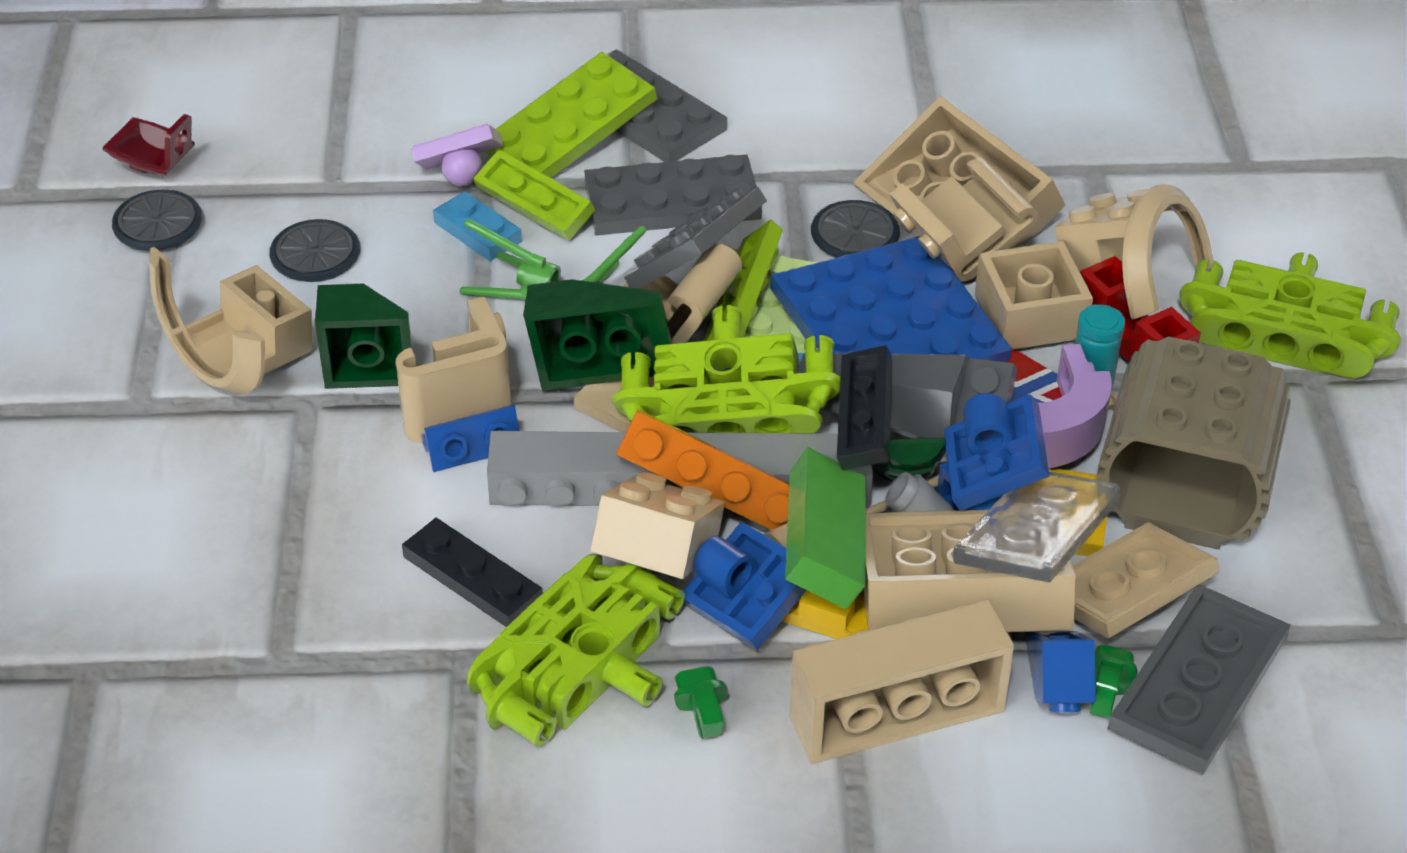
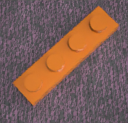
M637 409L616 451V455L682 487L697 486L707 489L712 493V498L725 501V508L770 530L788 523L789 482Z

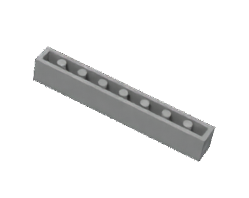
M491 431L487 465L490 505L599 506L602 494L638 473L653 472L616 455V451L626 432ZM689 433L787 482L790 479V469L807 447L838 462V434ZM872 465L852 468V470L866 476V508H869L873 476ZM666 479L665 484L678 487L681 489L683 488L682 486Z

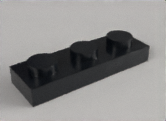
M887 345L842 354L837 460L842 470L889 461L892 356Z
M437 517L402 544L403 557L505 627L543 594L541 586Z

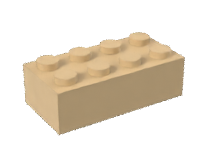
M989 600L971 605H959L951 610L921 618L913 617L904 622L875 630H863L852 636L825 643L810 644L805 648L793 651L790 719L810 763L815 764L1002 713L1005 711L1014 644Z

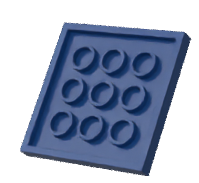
M919 237L771 275L769 288L803 337L807 339L815 336L816 348L819 351V335H824L833 339V353H851L887 345L890 354L967 355L968 358L999 362L1010 361L1013 350L951 268L939 256L933 259L924 250L918 241Z

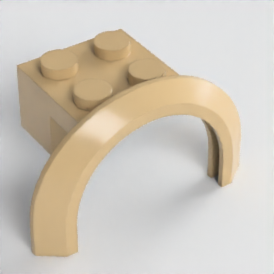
M1156 185L1149 189L1131 192L1124 198H1115L1114 193L1093 196L1089 198L1088 205L1069 211V217L1054 227L1057 242L1064 241L1079 272L1113 256L1122 261L1124 287L1131 319L1148 315L1159 309L1152 276L1151 252L1154 231L1163 211H1174L1182 221L1189 238L1195 267L1201 260L1210 259L1207 269H1211L1214 262L1209 236L1200 213L1189 197L1173 185Z
M155 247L150 248V284L158 318L169 342L180 359L202 381L229 393L247 394L260 385L264 374L312 352V310L258 265L220 281L221 309L184 326L172 292L170 260Z

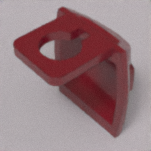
M183 114L170 128L132 117L103 146V151L113 158L129 164V168L144 174L149 172L164 177L195 146V142L192 141V117L188 114Z

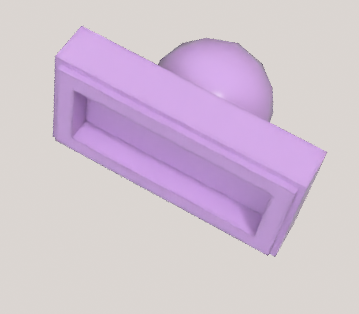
M484 124L414 145L411 151L414 162L425 169L442 165V172L451 184L468 186L474 182L473 178L482 169V160L479 153L502 147L503 143L500 132L492 126Z

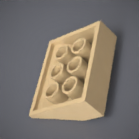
M939 96L853 182L860 191L893 215L897 207L889 193L903 183L921 201L951 176L961 186L966 184L975 176L969 170L967 163L976 158H983L1039 212V220L1033 230L1011 248L1037 235L1066 206L1052 178L942 96Z
M1055 508L865 513L864 599L868 630L898 624L913 617L921 618L948 611L959 605H971L986 600L990 601L1006 632L1032 631L1037 634L1049 635L1059 630H1074L1076 575ZM981 517L1002 519L1001 523L993 526L990 531L982 523Z

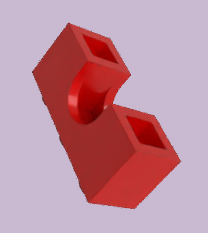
M1116 256L1080 270V274L1093 297L1092 305L1111 306L1120 311L1125 319L1120 354L1129 363L1134 352H1139L1140 346L1147 340L1158 342L1166 337H1172L1199 343L1201 332L1173 307H1169L1151 316L1145 315L1131 319L1124 287L1122 261Z

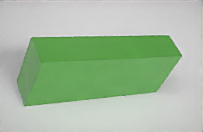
M809 447L805 449L790 469L785 580L847 609L865 587L866 476L852 469L842 470L839 462Z

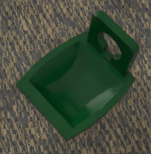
M945 438L891 439L889 461L872 464V467L877 474L890 481H895L904 472H908L912 476L920 474L923 478L929 477L934 473L936 465L941 461L946 452Z

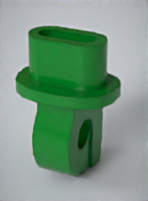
M1099 645L1095 648L1096 703H1092L1091 714L1110 718L1115 696L1124 695L1137 676V666L1134 663V656L1130 651L1107 645Z
M710 666L683 670L677 673L674 678L678 688L674 693V701L677 708L683 711H693L696 728L701 739L722 735L724 720L719 704L727 696L726 683L722 680H717L714 668Z

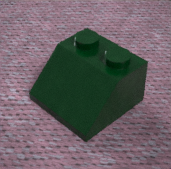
M364 283L318 285L315 327L325 389L398 386L396 358L405 349L412 348L409 313Z

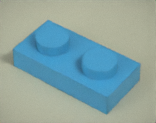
M466 191L433 209L435 224L490 262L497 258V252H507V250L467 228L464 225L465 220L470 219L517 245L522 242L521 228Z

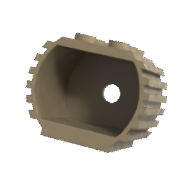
M1166 337L1158 342L1152 340L1144 342L1140 346L1139 352L1135 351L1132 355L1130 364H1127L1098 464L1097 480L1100 481L1098 491L1099 495L1104 496L1103 504L1106 509L1118 513L1125 521L1124 528L1135 530L1149 522L1187 543L1220 550L1221 543L1232 539L1244 541L1250 537L1251 530L1257 531L1261 525L1262 518H1265L1268 512L1290 410V386L1285 384L1286 375L1283 369L1272 366L1262 356L1205 345L1190 340Z

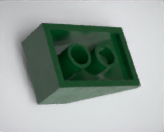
M575 279L527 286L523 317L542 391L621 381V358L627 353L632 355V365H635V352L648 355L651 359L649 377H653L656 374L654 370L656 360L655 346L672 344L662 295L659 291Z

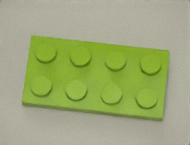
M601 51L497 127L496 130L500 132L503 146L485 151V153L492 157L500 149L552 178L657 100L655 87Z

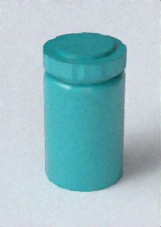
M1091 305L1079 314L1075 344L1081 345L1087 362L1093 363L1095 371L1110 372L1113 385L1125 319L1120 311L1111 306Z

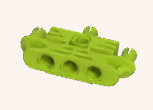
M1304 252L1296 253L1291 257L1288 271L1243 260H1235L1226 288L1219 286L1224 274L1221 264L1214 261L1211 271L1207 272L1210 259L1201 260L1195 267L1192 282L1186 283L1179 291L1181 304L1193 316L1190 323L1201 332V342L1224 349L1262 356L1268 361L1318 373L1325 372L1346 378H1359L1372 370L1375 359L1388 357L1398 350L1401 345V337L1395 330L1400 309L1394 302L1390 301L1388 311L1384 313L1385 300H1378L1370 308L1369 320L1360 319L1366 290L1361 287L1314 277L1318 269V261L1312 254H1309L1306 265H1302Z
M727 305V319L723 318V306H718L712 311L713 340L655 346L656 360L654 370L656 374L654 375V386L649 387L651 359L648 355L635 352V365H632L631 353H627L621 358V390L612 396L615 408L626 415L630 423L637 409H640L687 433L812 434L817 432L823 423V418L819 414L820 409L824 408L827 401L835 397L840 391V376L834 373L833 339L828 336L819 335V351L816 348L815 336L807 338L804 341L806 373H799V355L793 334L785 333L741 338L742 311L732 305Z
M592 553L586 555L511 622L472 663L467 675V684L473 693H481L480 696L487 707L485 717L490 728L497 729L505 725L525 737L533 745L541 747L545 744V740L539 737L540 735L549 741L556 729V725L566 730L611 685L638 701L639 704L645 707L649 706L651 699L655 700L659 695L663 680L658 675L651 673L634 662L659 638L660 615L667 620L674 618V613L678 614L683 606L685 593L656 578V576L651 574V569L627 563L624 566L603 565V559L600 554Z

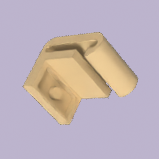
M976 158L967 163L969 170L975 176L963 186L951 176L921 201L903 183L889 193L897 207V210L893 212V216L907 233L912 232L916 237H919L918 241L924 250L933 259L939 256L962 282L969 281L977 276L979 253L1010 249L1032 231L1039 220L1037 209L983 158Z
M715 243L701 255L679 285L664 275L641 288L661 292L672 344L687 343L742 269V261L733 249L724 244ZM627 282L624 284V287H629Z
M485 296L467 300L470 333L431 342L433 362L416 366L412 348L405 349L397 356L396 369L404 433L409 440L422 443L421 434L425 433V427L511 405L505 326L499 312L492 313Z

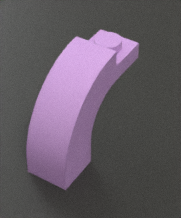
M1062 344L1056 380L1062 397L1053 401L1038 403L1049 468L1068 464L1086 455L1097 445L1104 432L1112 388L1110 372L1095 371L1093 363L1087 362L1080 344Z

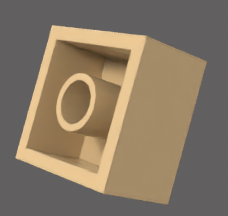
M1064 241L979 253L975 287L976 297L984 313L1012 349L1076 339L1079 314L1086 307L1092 305L1093 297Z
M646 472L638 473L601 495L590 551L684 579L694 571V557L701 544L712 536H718L725 501L712 498V493L701 487L684 486L681 489L665 484L666 479L660 475Z

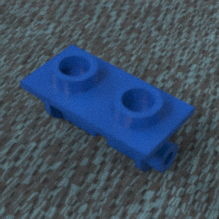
M515 405L425 427V433L421 434V439L425 452H429L432 471L436 472L488 458L491 431H520Z

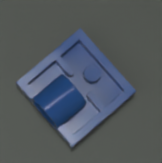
M994 394L976 395L970 398L964 405V421L944 429L952 501L960 511L1050 476L1040 408L1031 394L1006 403L1000 396Z
M741 521L726 540L720 536H712L701 544L693 561V569L696 576L683 592L685 593L684 604L755 650H758L806 590L785 580L786 547Z

